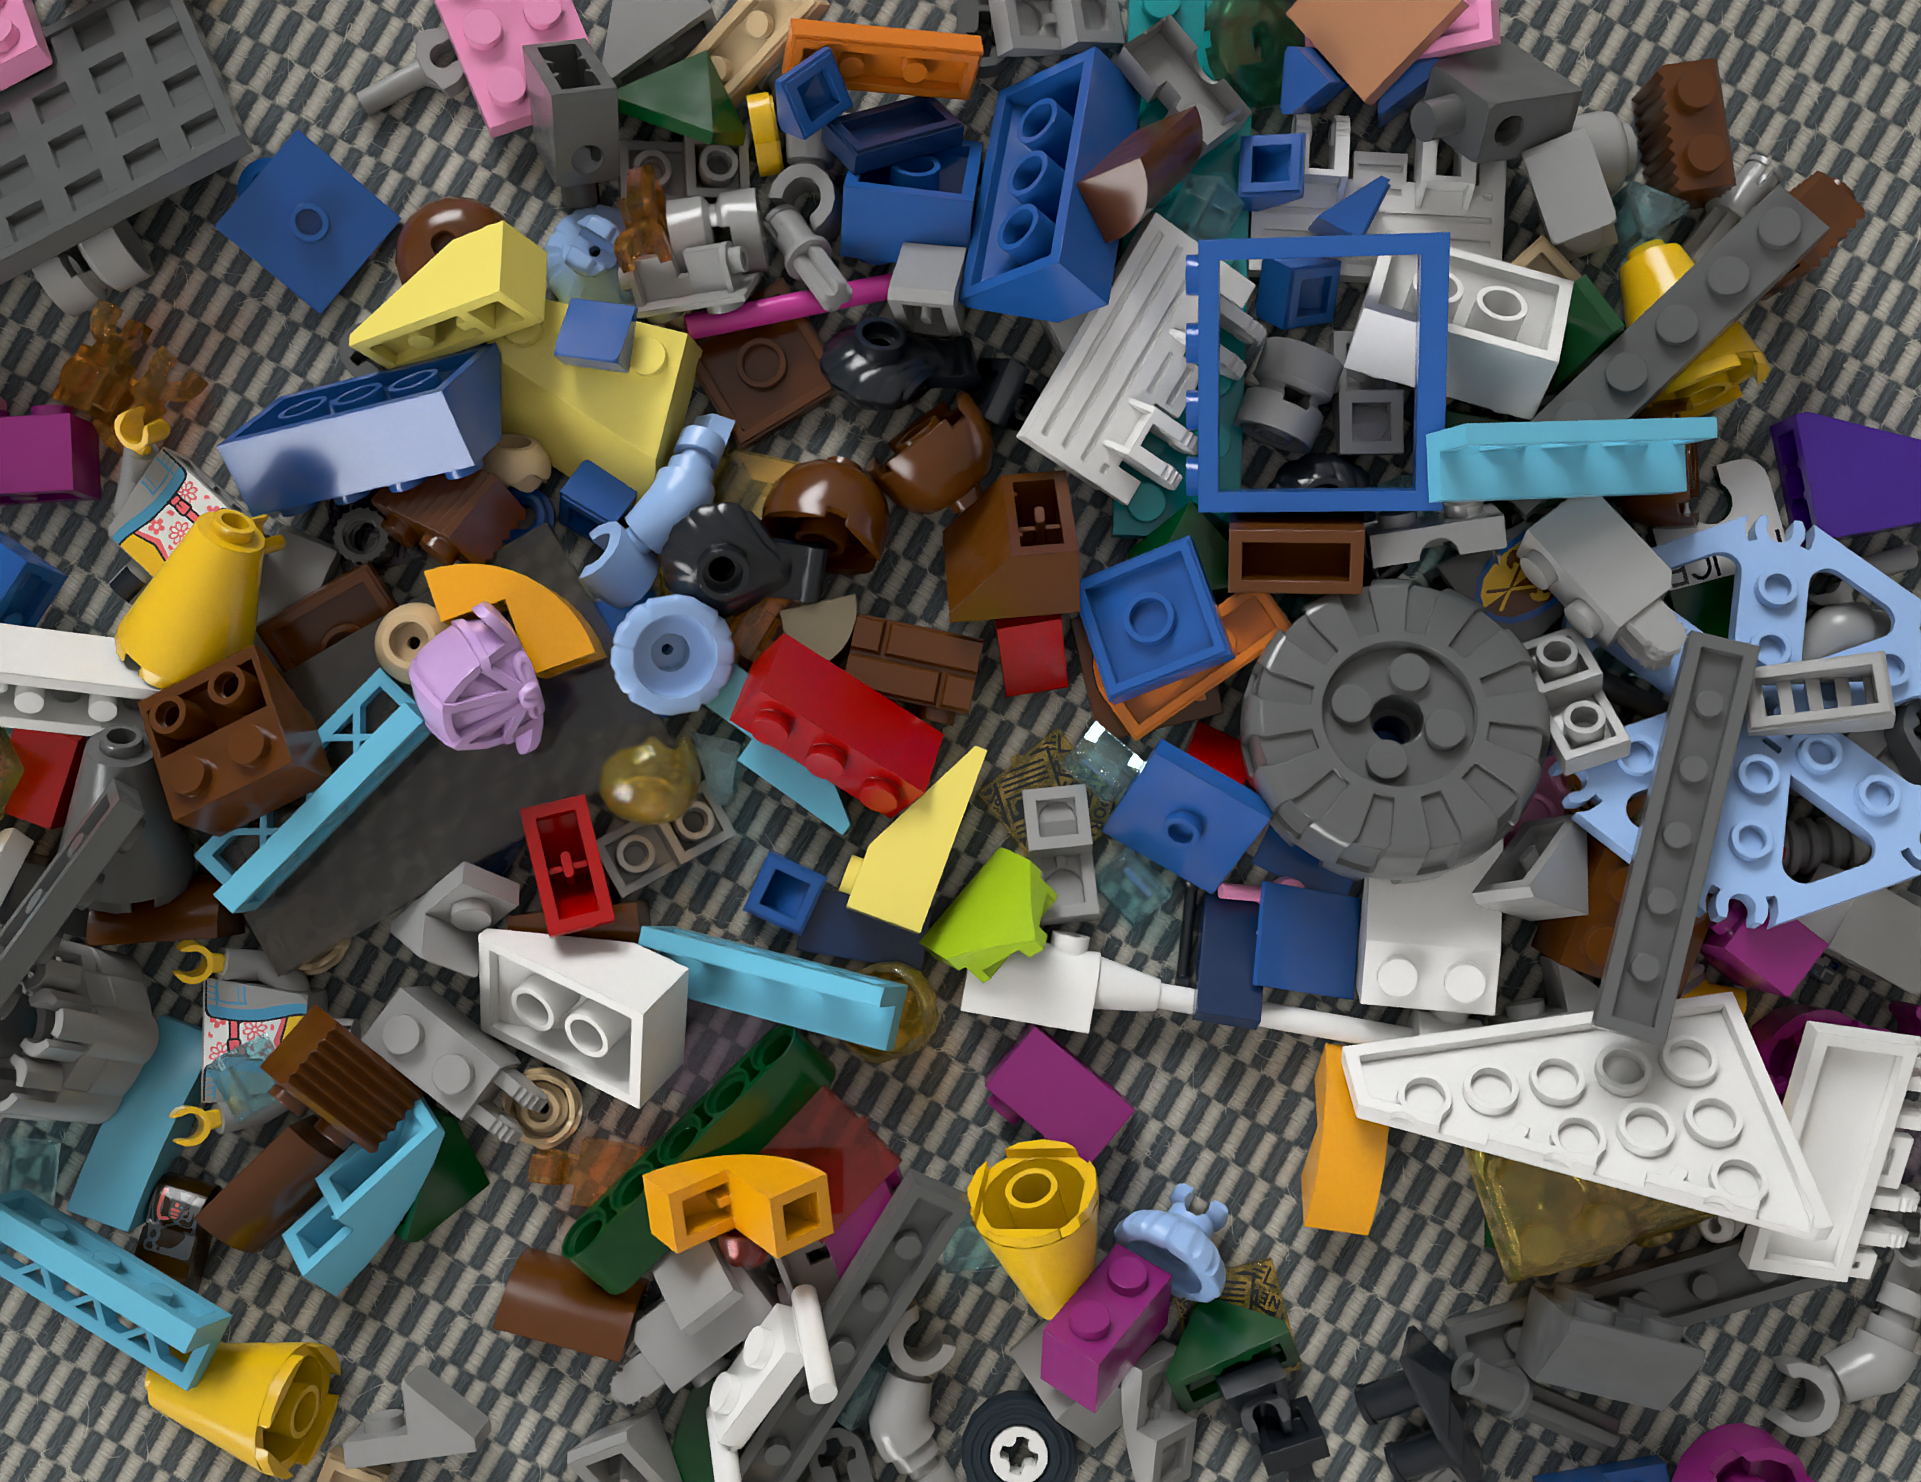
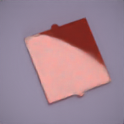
M826 1085L757 1154L803 1162L827 1174L833 1231L902 1162V1159L869 1128L870 1119L865 1115L858 1117ZM830 1235L820 1239L819 1241L823 1244L829 1238Z

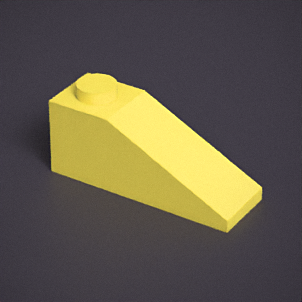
M505 221L487 225L480 230L456 238L447 244L350 334L349 346L385 368L391 369L459 352L544 322L548 252Z
M974 746L932 785L925 794L917 799L869 844L864 858L852 854L839 891L850 895L846 909L911 933L920 934L986 756V749Z

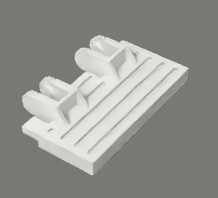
M1306 113L1294 114L1291 133L1306 134L1303 198L1249 213L1248 238L1317 236L1308 231V227L1317 216L1382 175L1390 179L1388 184L1391 186L1366 235L1385 234L1386 229L1398 233L1450 232V247L1502 261L1507 160L1480 164L1471 162L1453 148L1455 152L1453 176L1436 175L1439 139L1422 142L1416 138L1413 182H1406L1408 154L1366 151L1353 152L1351 179H1348L1351 130L1349 116H1334L1328 132V169L1309 168L1310 142L1312 138L1311 116ZM1377 256L1328 258H1336L1342 261L1339 282L1369 284ZM1263 259L1247 260V277H1260Z
M1157 212L1148 214L1143 219L1116 265L1109 305L1089 311L1016 436L1095 490H1101L1122 505L1129 504L1141 481L1119 467L1121 461L1169 490H1176L1183 478L1173 466L1140 446L1149 431L1180 453L1194 456L1198 452V437L1174 420L1179 418L1186 406V391L1195 390L1198 385V366L1194 363L1187 364L1186 358L1183 356L1186 352V324L1198 323V296L1186 295L1185 279L1186 255L1198 254V242ZM1220 261V327L1233 334L1239 341L1258 346L1267 334L1266 329L1241 310L1256 285L1224 261ZM1220 344V374L1232 380H1240L1247 368L1246 364L1236 354Z
M1814 1021L1806 1022L1782 1107L1834 1228L1827 1239L1810 1241L1747 1224L1739 1257L1748 1269L1847 1283L1848 1277L1870 1279L1878 1256L1872 1248L1858 1247L1859 1244L1885 1248L1888 1246L1893 1249L1904 1248L1909 1235L1908 1228H1905L1903 1224L1896 1222V1220L1882 1216L1877 1217L1868 1213L1870 1208L1896 1212L1902 1211L1904 1213L1916 1212L1921 1197L1914 1188L1901 1184L1914 1139L1909 1133L1894 1131L1895 1127L1921 1131V1102L1904 1099L1907 1090L1921 1092L1920 1036Z

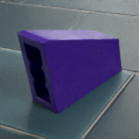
M1812 412L1798 413L1770 426L1789 526L1794 521H1802L1806 534L1815 525L1837 541L1921 526L1920 439ZM1806 537L1800 545L1801 547H1806Z

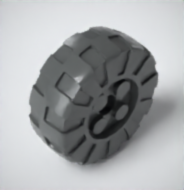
M1373 579L1371 586L1363 587L1362 595L1323 594L1303 606L1300 615L1291 622L1292 626L1286 632L1279 629L1264 648L1251 673L1241 707L1240 748L1244 771L1249 787H1252L1253 791L1261 796L1273 813L1269 823L1277 834L1289 846L1293 847L1296 844L1312 856L1320 860V867L1340 876L1361 881L1364 877L1390 879L1392 884L1416 883L1440 877L1444 873L1474 862L1495 846L1513 829L1531 802L1541 781L1550 742L1548 698L1544 693L1539 692L1533 676L1537 666L1516 634L1510 629L1503 630L1486 615L1488 608L1470 597L1450 588L1441 592L1431 588L1416 586V580ZM1388 731L1394 734L1401 744L1393 740H1381L1375 732Z

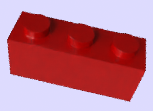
M783 633L752 663L729 719L751 733L759 742L774 747L805 766L813 775L828 780L859 799L867 808L880 812L890 819L925 794L944 736L943 733L786 633Z

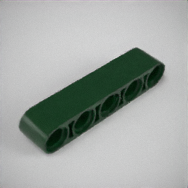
M780 1024L772 1028L576 1220L563 1240L561 1247L562 1255L609 1294L617 1295L626 1291L670 1249L651 1234L642 1175L673 1164L706 1157L740 1154L764 1155L828 1091L835 1079V1064L796 1027Z

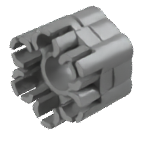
M61 940L56 952L45 965L39 966L34 964L20 982L23 989L16 1006L8 1017L0 1022V1117L41 1122L55 1120L101 1124L109 1120L116 1113L121 1104L122 1097L137 1079L143 1065L153 1056L159 1041L158 1024L152 1016L150 1000L142 983V969L135 958L122 953Z

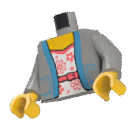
M143 406L133 408L117 416L114 429L117 438L124 445L112 511L114 520L108 527L107 534L131 557L126 565L109 582L110 587L121 598L133 605L197 518L207 512L231 509L250 517L265 538L263 566L270 553L278 552L285 548L286 540L283 535L273 536L263 527L269 519L267 514L252 517L190 458L166 447L159 451L155 443L166 439L170 434V426L166 421L158 419L145 426L143 415L146 411Z
M183 940L176 946L179 951H197L201 953V963L196 969L187 972L177 969L171 971L178 979L188 984H197L203 981L201 1103L213 1104L211 1110L208 1111L192 1105H181L174 1108L170 1112L169 1118L182 1117L188 1113H193L198 1120V1128L193 1135L187 1138L173 1139L174 1143L185 1147L196 1146L208 1137L212 1129H215L218 1134H224L266 1124L289 1110L268 1093L276 1081L264 1072L260 1066L314 1004L328 1014V995L326 990L322 988L311 987L309 979L304 972L287 966L280 957L271 951L221 947L217 953H211L204 945L195 940ZM334 1018L361 1040V1026L358 1019Z

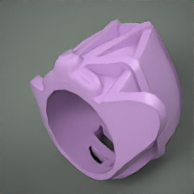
M483 601L472 608L473 612L480 619L464 620L459 618L452 620L450 627L435 636L418 651L416 657L412 659L408 670L413 694L426 726L445 745L460 751L461 749H488L504 743L508 745L515 742L519 754H526L535 750L541 741L544 723L543 713L545 711L541 689L532 662L510 623L492 604Z

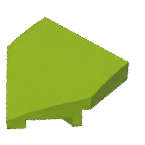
M999 847L918 943L935 959L958 971L966 967L982 983H985L992 978L1007 958L1019 950L1030 958L1045 949L1048 935L1039 925L1043 915L1056 902L1058 894L1041 879L1042 871L1034 863L1019 854Z

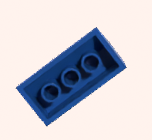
M1094 46L998 91L958 300L966 307L1058 323L1109 305L1119 239L1109 243L1105 242L1076 184L1132 132L1136 131L1142 96L1123 75L1122 71L1098 47Z
M495 342L280 396L218 444L217 448L252 517L280 511L283 517H292L310 510L319 501L332 498L336 505H345L367 496L373 489L388 486L393 493L402 492L421 484L428 476L444 473L448 480L468 476L483 467L482 458L501 440V353Z

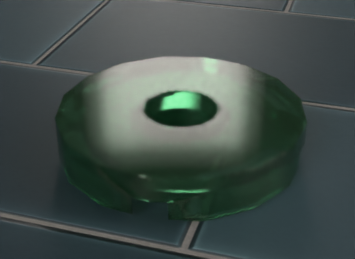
M1212 0L1207 10L1204 32L1210 30L1212 45L1205 49L1208 66L1216 81L1224 78L1249 108L1257 107L1261 110H1267L1281 105L1285 50H1287V46L1305 47V35L1286 15V12L1295 3L1293 0ZM1252 33L1259 41L1261 56L1256 53L1253 47Z

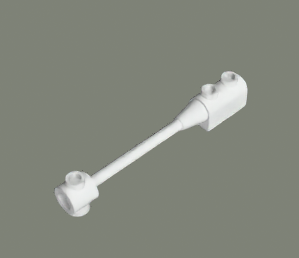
M1053 930L1051 941L1045 944L1044 950L1030 958L1019 950L1007 958L992 978L985 983H982L967 969L960 1011L1089 1034L1093 1009L1147 1012L1156 1011L1158 1008L1192 1015L1195 989L1161 983V979L1104 958L1100 952L1088 950L1090 937ZM1262 1001L1261 1022L1258 1027L1353 1044H1363L1483 1027L1480 1020L1469 1019V1013L1414 1009L1408 1018L1406 1027Z

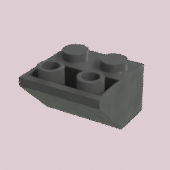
M1560 1281L1555 1283L1554 1291L1531 1285L1514 1362L1534 1381L1664 1411L1704 1363L1706 1350L1683 1334L1684 1325L1659 1316L1660 1308L1655 1305L1629 1297H1620L1618 1306L1595 1301V1292L1575 1284Z

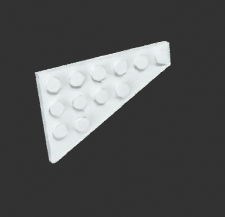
M1733 991L1676 999L1665 1045H1657L1591 1027L1594 1011L1342 1047L1341 1063L1357 1118L1810 1241L1827 1239L1834 1228Z

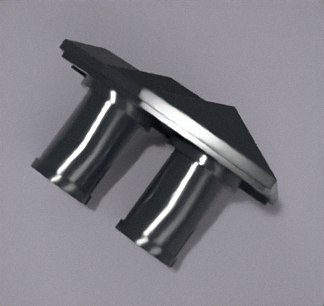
M1412 1325L1407 1329L1399 1359L1403 1370L1355 1386L1354 1394L1360 1413L1365 1422L1373 1427L1381 1421L1417 1408H1421L1424 1411L1432 1427L1431 1429L1395 1442L1385 1443V1458L1391 1474L1397 1482H1408L1450 1466L1453 1470L1460 1471L1466 1482H1483L1482 1450L1468 1421L1467 1402L1463 1395L1457 1393V1390L1453 1389L1451 1383L1454 1362L1418 1328Z

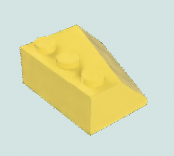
M545 299L544 322L487 342V344L496 342L501 353V434L515 433L535 438L546 450L551 460V466L568 477L573 475L583 461H592L637 491L636 505L652 486L659 469L668 466L671 457L675 455L674 448L684 426L696 379V366L698 359H701L703 350L687 333L636 321L629 373L564 365L554 357V350L569 305Z

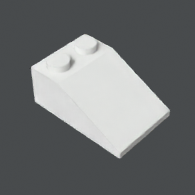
M1503 838L1474 862L1444 873L1434 879L1416 883L1392 884L1390 879L1364 878L1355 980L1361 1004L1495 1016L1501 956L1502 912L1477 905L1471 893L1502 853Z
M486 928L478 935L481 1031L638 1109L684 1063L689 968L632 942L562 935L550 938L549 934Z

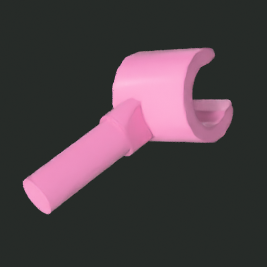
M1284 876L1273 880V883L1305 888L1300 881L1292 877ZM1221 883L1218 887L1219 898L1253 901L1260 904L1261 885Z

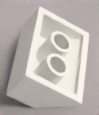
M1387 229L1385 231V234H1399ZM1450 247L1446 397L1485 407L1500 414H1509L1531 421L1539 408L1559 363L1574 281ZM1418 255L1377 256L1344 368L1365 373L1373 378L1387 379L1415 387Z

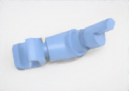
M712 413L697 416L693 425L682 428L674 448L675 455L671 457L668 466L659 469L652 486L625 517L629 527L625 529L617 521L599 525L589 533L592 541L605 552L594 563L584 567L578 578L583 586L605 603L618 609L633 605L651 588L659 568L655 553L661 554L662 547L669 540L673 525L688 516L691 510L696 507L712 504L716 494L712 485L715 476L714 470L717 469L735 420Z

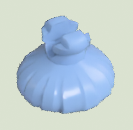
M601 204L596 207L576 209L573 214L562 218L556 225L554 233L549 236L544 250L548 252L546 279L549 281L548 287L561 303L568 305L571 298L629 305L634 299L633 292L622 290L618 279V268L620 265L628 264L630 257L661 253L656 245L657 239L646 228L639 217L625 209ZM595 251H600L597 257L592 256Z
M673 594L649 598L645 603L636 605L626 614L625 620L616 629L610 660L612 669L615 672L614 678L623 693L628 694L631 702L652 711L654 714L673 716L698 711L701 704L708 705L720 695V690L728 684L733 670L732 664L735 661V644L731 639L732 633L725 619L718 616L717 610L692 596ZM669 644L668 650L662 652V646Z
M1179 1183L1174 1187L1169 1197L1172 1206L1168 1212L1160 1210L1133 1212L1114 1229V1241L1116 1245L1117 1243L1173 1275L1172 1295L1178 1298L1185 1297L1186 1300L1209 1303L1218 1298L1225 1287L1226 1269L1216 1246L1210 1238L1214 1232H1218L1226 1225L1228 1209L1223 1203L1214 1200V1202L1211 1201L1209 1209L1205 1214L1194 1215L1189 1212V1206L1193 1200L1195 1189L1185 1183Z

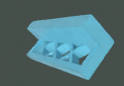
M1717 417L1467 423L1426 434L1429 503L1658 495L1686 492L1685 444L1718 438Z
M379 668L318 729L324 749L331 742H353V754L318 789L306 794V802L280 828H274V811L260 817V828H246L250 824L248 823L221 837L213 835L193 855L222 884L213 895L232 914L257 910L432 733L425 724L415 697L383 668ZM384 690L400 707L373 734H366V706ZM353 720V734H339ZM238 835H260V848L237 871L220 856L224 849Z
M642 926L638 945L658 950L657 954L668 957L674 962L689 968L688 999L883 1051L894 1050L908 985L676 926Z
M20 1189L0 1194L1 1277L184 1390L188 1391L197 1387L233 1316L232 1314L27 1190ZM9 1246L35 1263L26 1266L5 1252ZM41 1269L42 1275L35 1270ZM63 1280L88 1295L78 1298L65 1289ZM93 1301L94 1307L87 1302ZM115 1312L140 1327L134 1329L127 1328L118 1322ZM146 1333L147 1339L140 1335ZM168 1344L184 1354L192 1351L187 1363L171 1355Z

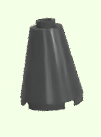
M128 724L112 725L94 734L86 742L57 854L113 778L137 790L145 812L142 816L146 820L145 827L134 846L123 855L116 852L101 872L105 875L103 885L95 899L87 907L90 910L119 914L132 913L131 903L154 899V908L174 900L187 890L195 875V857L193 856L194 851L185 825L173 822L147 733Z

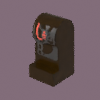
M172 1171L165 1173L157 1183L150 1198L146 1213V1225L142 1227L134 1256L198 1294L213 1236L193 1218L222 1191L221 1186Z

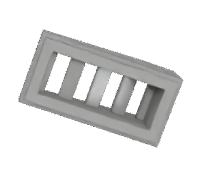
M1885 651L1756 667L1745 711L1748 736L1847 733L1892 729L1896 713ZM1849 682H1863L1866 704L1853 706ZM1820 683H1834L1838 708L1824 709ZM1805 684L1809 711L1795 712L1791 685ZM1762 686H1777L1781 715H1766Z

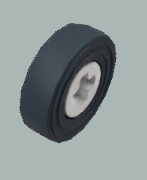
M1008 1390L988 1398L972 1413L962 1435V1465L969 1482H1069L1075 1468L1076 1442L1073 1433L1055 1421L1039 1395L1032 1391ZM1017 1437L1027 1438L1029 1450L1035 1453L1034 1458L1024 1457L1021 1467H1018V1464L1012 1466L1009 1462V1454L1001 1450L1002 1446H1013Z

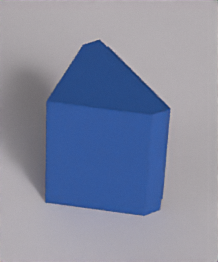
M1287 46L1284 54L1280 106L1282 114H1315L1349 86L1317 48Z

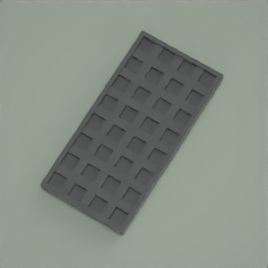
M97 0L43 28L42 31L53 64L0 92V286L254 152L189 0Z

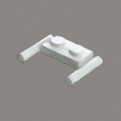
M799 1285L792 1291L791 1307L776 1303L762 1324L751 1330L743 1350L727 1372H722L713 1384L710 1394V1405L706 1409V1419L715 1482H742L737 1450L743 1448L803 1366L805 1367L810 1398L814 1403H829L838 1394L816 1288L812 1285Z

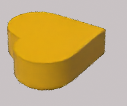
M769 92L746 95L760 177L779 175L781 171H784L773 97L769 95Z

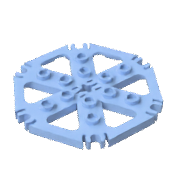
M1748 515L1652 548L1672 570L1711 556H1724L1735 563L1728 639L1761 646L1756 667L1802 661L1810 578L1820 572L1836 575L1884 609L1890 617L1891 629L1888 635L1824 658L1885 651L1894 707L1919 698L1921 699V630L1919 629L1921 628V599L1817 526L1813 525L1805 534L1803 522L1794 521L1786 530L1785 542H1777L1769 537L1767 533L1768 516L1760 515L1753 523L1746 536L1745 524ZM1806 537V548H1803L1800 545ZM1673 611L1678 617L1677 621L1679 623L1683 622V627L1685 629H1688L1686 631V635L1691 630L1703 633L1697 627H1695L1686 619H1684L1675 611ZM1566 615L1563 617L1561 630L1572 627ZM1582 636L1591 653L1602 648L1593 637L1589 639ZM1617 641L1605 649L1671 698L1682 650L1678 655H1674L1671 660L1672 663L1668 668L1664 667L1652 672L1651 669L1647 668L1645 670L1643 665H1638L1639 660L1633 659ZM1849 682L1853 706L1866 704L1863 682ZM1820 683L1824 709L1838 708L1834 683ZM1805 684L1791 685L1795 712L1809 711ZM1762 686L1765 707L1769 710L1767 716L1781 715L1777 686ZM1667 712L1624 726L1631 739L1630 755L1573 773L1580 779L1582 788L1580 791L1568 794L1561 801L1565 809H1576L1584 806L1591 800L1595 805L1594 808L1589 811L1576 812L1570 819L1628 864L1631 862L1639 828L1628 818L1626 805L1630 798L1648 792ZM1744 715L1698 906L1697 917L1707 913L1705 900L1708 892L1713 894L1708 903L1710 921L1720 922L1727 918L1729 900L1737 899L1745 904L1747 908V928L1755 929L1762 925L1768 916L1769 908L1770 920L1767 929L1921 875V785L1909 783L1842 733L1748 736ZM1550 745L1545 759L1554 754ZM1558 761L1548 770L1550 777L1563 774ZM1789 787L1872 848L1869 861L1864 865L1807 884L1798 883L1788 877L1783 869L1782 857Z

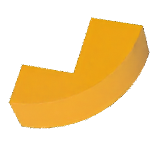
M454 564L424 571L440 620L443 623L452 625L451 621L459 618L464 620L480 619L473 612L472 608L483 601L492 604L500 613L509 610L519 641L531 660L537 677L548 679L607 658L599 638L582 614L559 594L525 575L509 569L484 564Z
M1325 1043L1314 1077L1317 1128L1301 1174L1304 1227L1368 1236L1382 1184L1389 1126L1356 1117L1341 1063L1342 1047L1344 1045Z
M722 1155L689 1160L642 1175L651 1234L677 1254L736 1228L773 1257L779 1259L834 1233L827 1174L803 1162L767 1155Z

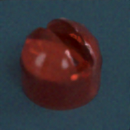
M736 1228L718 1235L720 1251L726 1263L733 1267L741 1266L743 1269L753 1270L763 1264L769 1255L767 1251Z

